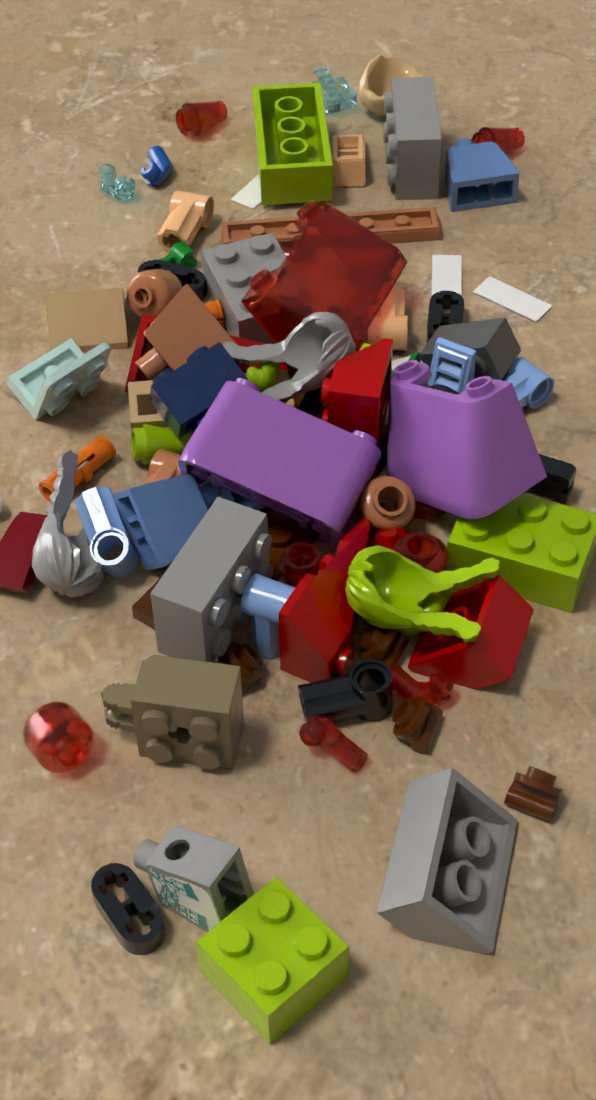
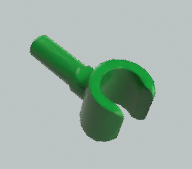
M183 242L174 244L170 249L169 255L158 259L189 268H194L197 264V260L192 256L194 250Z

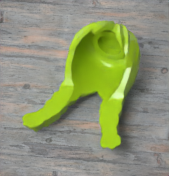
M379 545L368 547L358 552L351 561V565L348 566L349 572L347 574L349 577L346 580L345 587L348 604L365 621L379 628L419 629L425 632L431 631L434 635H455L458 638H462L465 643L469 641L475 642L481 631V626L478 623L469 621L456 613L424 611L419 605L423 604L432 595L452 594L461 589H469L476 583H483L484 579L495 578L499 570L500 560L488 558L471 567L435 573L403 557L394 550Z

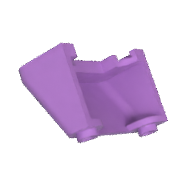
M410 360L398 365L394 369L395 374L389 379L387 476L403 480L411 488L416 501L466 519H478L496 512L547 477L511 382L492 380L489 376H483L470 381L465 386L466 390L457 395L429 388L427 381L431 378L432 372L426 363Z
M237 378L235 382L226 381L178 460L180 474L191 473L199 487L202 486L204 481L211 479L212 488L220 491L221 487L290 517L298 521L299 527L307 530L311 523V528L320 533L318 541L337 549L354 516L363 489L369 483L380 460L381 450L376 446L377 440L359 430H354L353 433H350L259 392L260 389L257 385L246 379Z

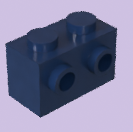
M221 342L209 349L207 346H203L195 350L187 358V363L176 370L167 368L159 373L152 381L150 401L175 436L180 439L198 427L196 421L205 416L226 381L235 382L237 378L246 380L248 378Z

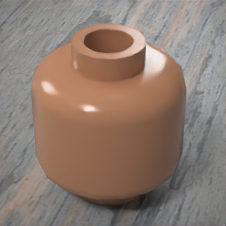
M154 269L139 272L130 280L127 286L126 297L128 306L139 318L142 317V313L157 317L181 290L182 284L177 276L167 270Z
M381 476L371 480L364 487L356 507L358 522L362 518L370 520V534L373 536L379 530L389 528L404 529L414 515L416 509L415 496L411 488L403 480L396 477Z

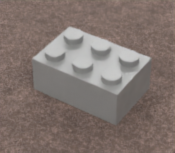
M391 78V92L384 93L386 122L383 124L385 161L388 164V186H394L395 200L438 199L441 132L434 78Z
M273 233L257 235L253 238L201 250L206 291L211 301L219 299L224 316V326L229 335L265 344H276L285 340L304 318L313 313L312 300Z
M221 497L216 498L150 593L159 653L169 657L214 662L217 656L221 657L226 653L231 642L233 630L239 622L244 623L249 616L241 612L240 608L242 594L249 579L256 573L270 579L273 575V565L269 563L272 536L268 534L266 513Z

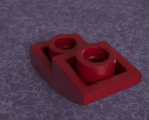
M20 511L6 530L0 541V590L30 594L36 576L32 568L33 548L47 515Z

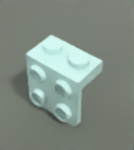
M70 338L10 375L6 385L35 420L47 413L50 416H54L68 405L70 398L78 393L81 396H85L99 385V376L108 366L107 358L112 348L105 341L84 354Z

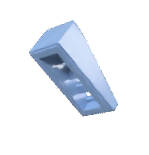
M439 337L435 342L430 367L432 376L428 380V385H445L458 393L465 391V386L474 380L476 350ZM446 359L459 363L462 367L448 363Z

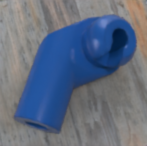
M154 146L148 152L150 162H147L150 167L146 170L142 166L141 176L148 185L158 186L173 172V165L161 146Z

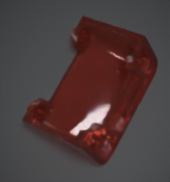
M311 200L297 212L299 218L295 226L303 233L281 266L270 272L264 269L253 276L248 283L251 288L241 302L275 344L285 340L292 330L312 313L330 312L344 320L355 345H357L406 267L407 259L398 247L328 202L320 201L317 203L315 200Z

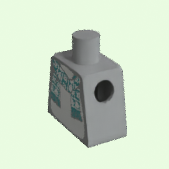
M177 826L168 832L160 844L146 839L138 846L135 852L134 865L136 868L149 874L159 902L168 910L206 932L210 931L254 895L240 847Z

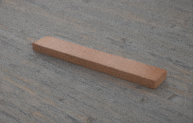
M436 207L220 222L222 244L273 233L283 251L441 240V227Z

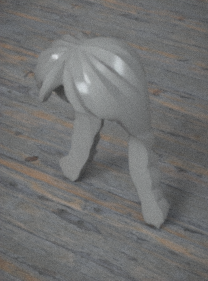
M330 312L312 313L304 318L285 340L276 344L253 345L250 347L239 346L232 341H227L223 344L224 348L238 364L244 363L253 366L254 364L266 365L268 363L279 364L284 362L288 366L298 369L292 379L276 384L262 392L283 403L288 402L289 399L298 398L301 393L321 388L324 378L331 379L335 362L356 352V345L347 324L338 315Z
M70 449L57 460L58 477L53 484L55 490L50 495L51 505L46 509L47 517L43 522L33 548L32 568L36 577L49 588H53L54 592H58L62 596L67 595L68 597L76 598L77 596L82 597L87 593L95 591L104 580V572L101 569V564L99 562L96 563L90 553V543L84 528L81 529L79 535L70 537L64 535L63 522L67 516L74 494L75 469L78 464L77 454L73 453Z

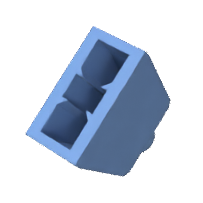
M462 138L455 143L454 147L446 150L445 182L450 211L456 212L517 202L519 171L495 142L474 144L471 139Z
M189 473L125 489L112 494V497L146 571L162 568L173 562L216 498H223L221 490L212 488L211 482L198 487L194 476Z

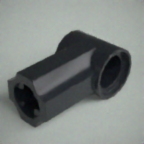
M374 659L359 662L352 668L350 674L298 685L302 711L308 727L353 716H358L366 721H379L386 718L394 707L392 672L388 665Z

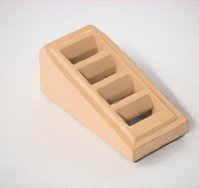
M332 135L330 150L333 163V187L364 186L366 184L365 135Z

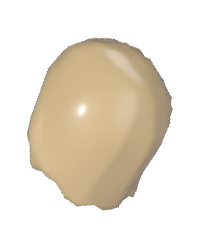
M379 54L371 59L359 82V99L362 105L380 117H385L384 93L391 92V78L424 76L421 73H417L415 68L403 64L397 58L383 57V54Z

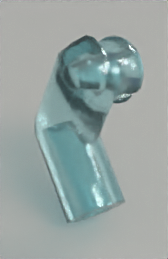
M103 164L99 167L100 190L103 194L120 201L129 200L133 196L136 184L132 178L127 182L126 175H123L117 180L116 169L113 165Z

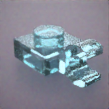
M326 65L312 68V72L317 78V81L312 83L321 82L326 115L357 107V95L343 76L333 78Z

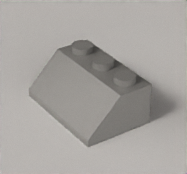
M454 768L408 782L377 914L412 939L480 954L493 953L517 819Z

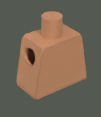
M186 284L143 333L153 345V348L135 363L149 380H153L169 366L176 370L187 363V358L200 347L207 346L209 349L219 342L223 345L224 342H234V340L190 286Z

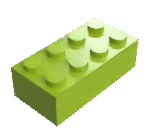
M321 82L252 86L253 122L262 205L333 201V163Z

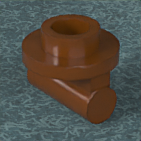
M372 625L359 641V646L362 647L359 657L363 661L373 659L382 661L388 665L393 673L409 639L405 634L397 632L396 629L379 628Z
M235 642L230 643L226 653L221 657L217 656L213 662L240 666L242 696L247 693L248 687L251 684L258 682L263 677L261 669L263 660L258 652L246 643L242 646Z
M418 696L413 700L408 698L397 707L393 714L392 721L395 723L393 733L399 739L407 741L415 752L426 754L433 741L443 711L435 705H430V702L423 696Z
M529 766L526 774L516 771L513 783L506 794L504 804L551 822L556 813L557 802L563 789L554 785L557 776Z

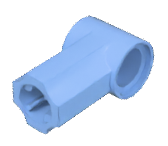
M523 357L516 358L505 377L502 378V381L513 384L521 408L526 405L531 408L540 407L550 397L555 385L552 377Z
M109 486L94 487L82 492L74 500L90 543V553L96 563L99 562L101 564V569L105 574L114 578L126 577L136 568L138 554L130 541L122 517L112 497L111 488ZM115 546H123V551L118 558L110 561L105 560L109 549Z
M256 573L245 586L240 608L241 612L251 617L252 643L256 646L258 654L263 658L272 660L280 656L278 612L295 587Z

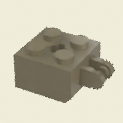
M153 655L142 661L136 684L124 683L121 685L119 682L117 684L113 682L111 685L108 684L104 691L101 692L103 706L107 708L104 709L107 725H110V728H120L122 731L136 732L139 756L148 757L156 762L176 761L196 764L204 769L224 768L233 770L244 726L240 666Z

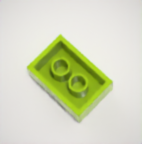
M522 493L488 516L478 519H466L459 516L447 541L445 571L471 567L481 563L484 559L494 558L500 560L496 576L500 575L525 600L573 613L596 552V513Z

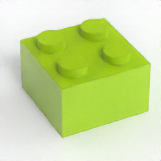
M277 876L196 941L200 972L269 1045L349 977V946Z

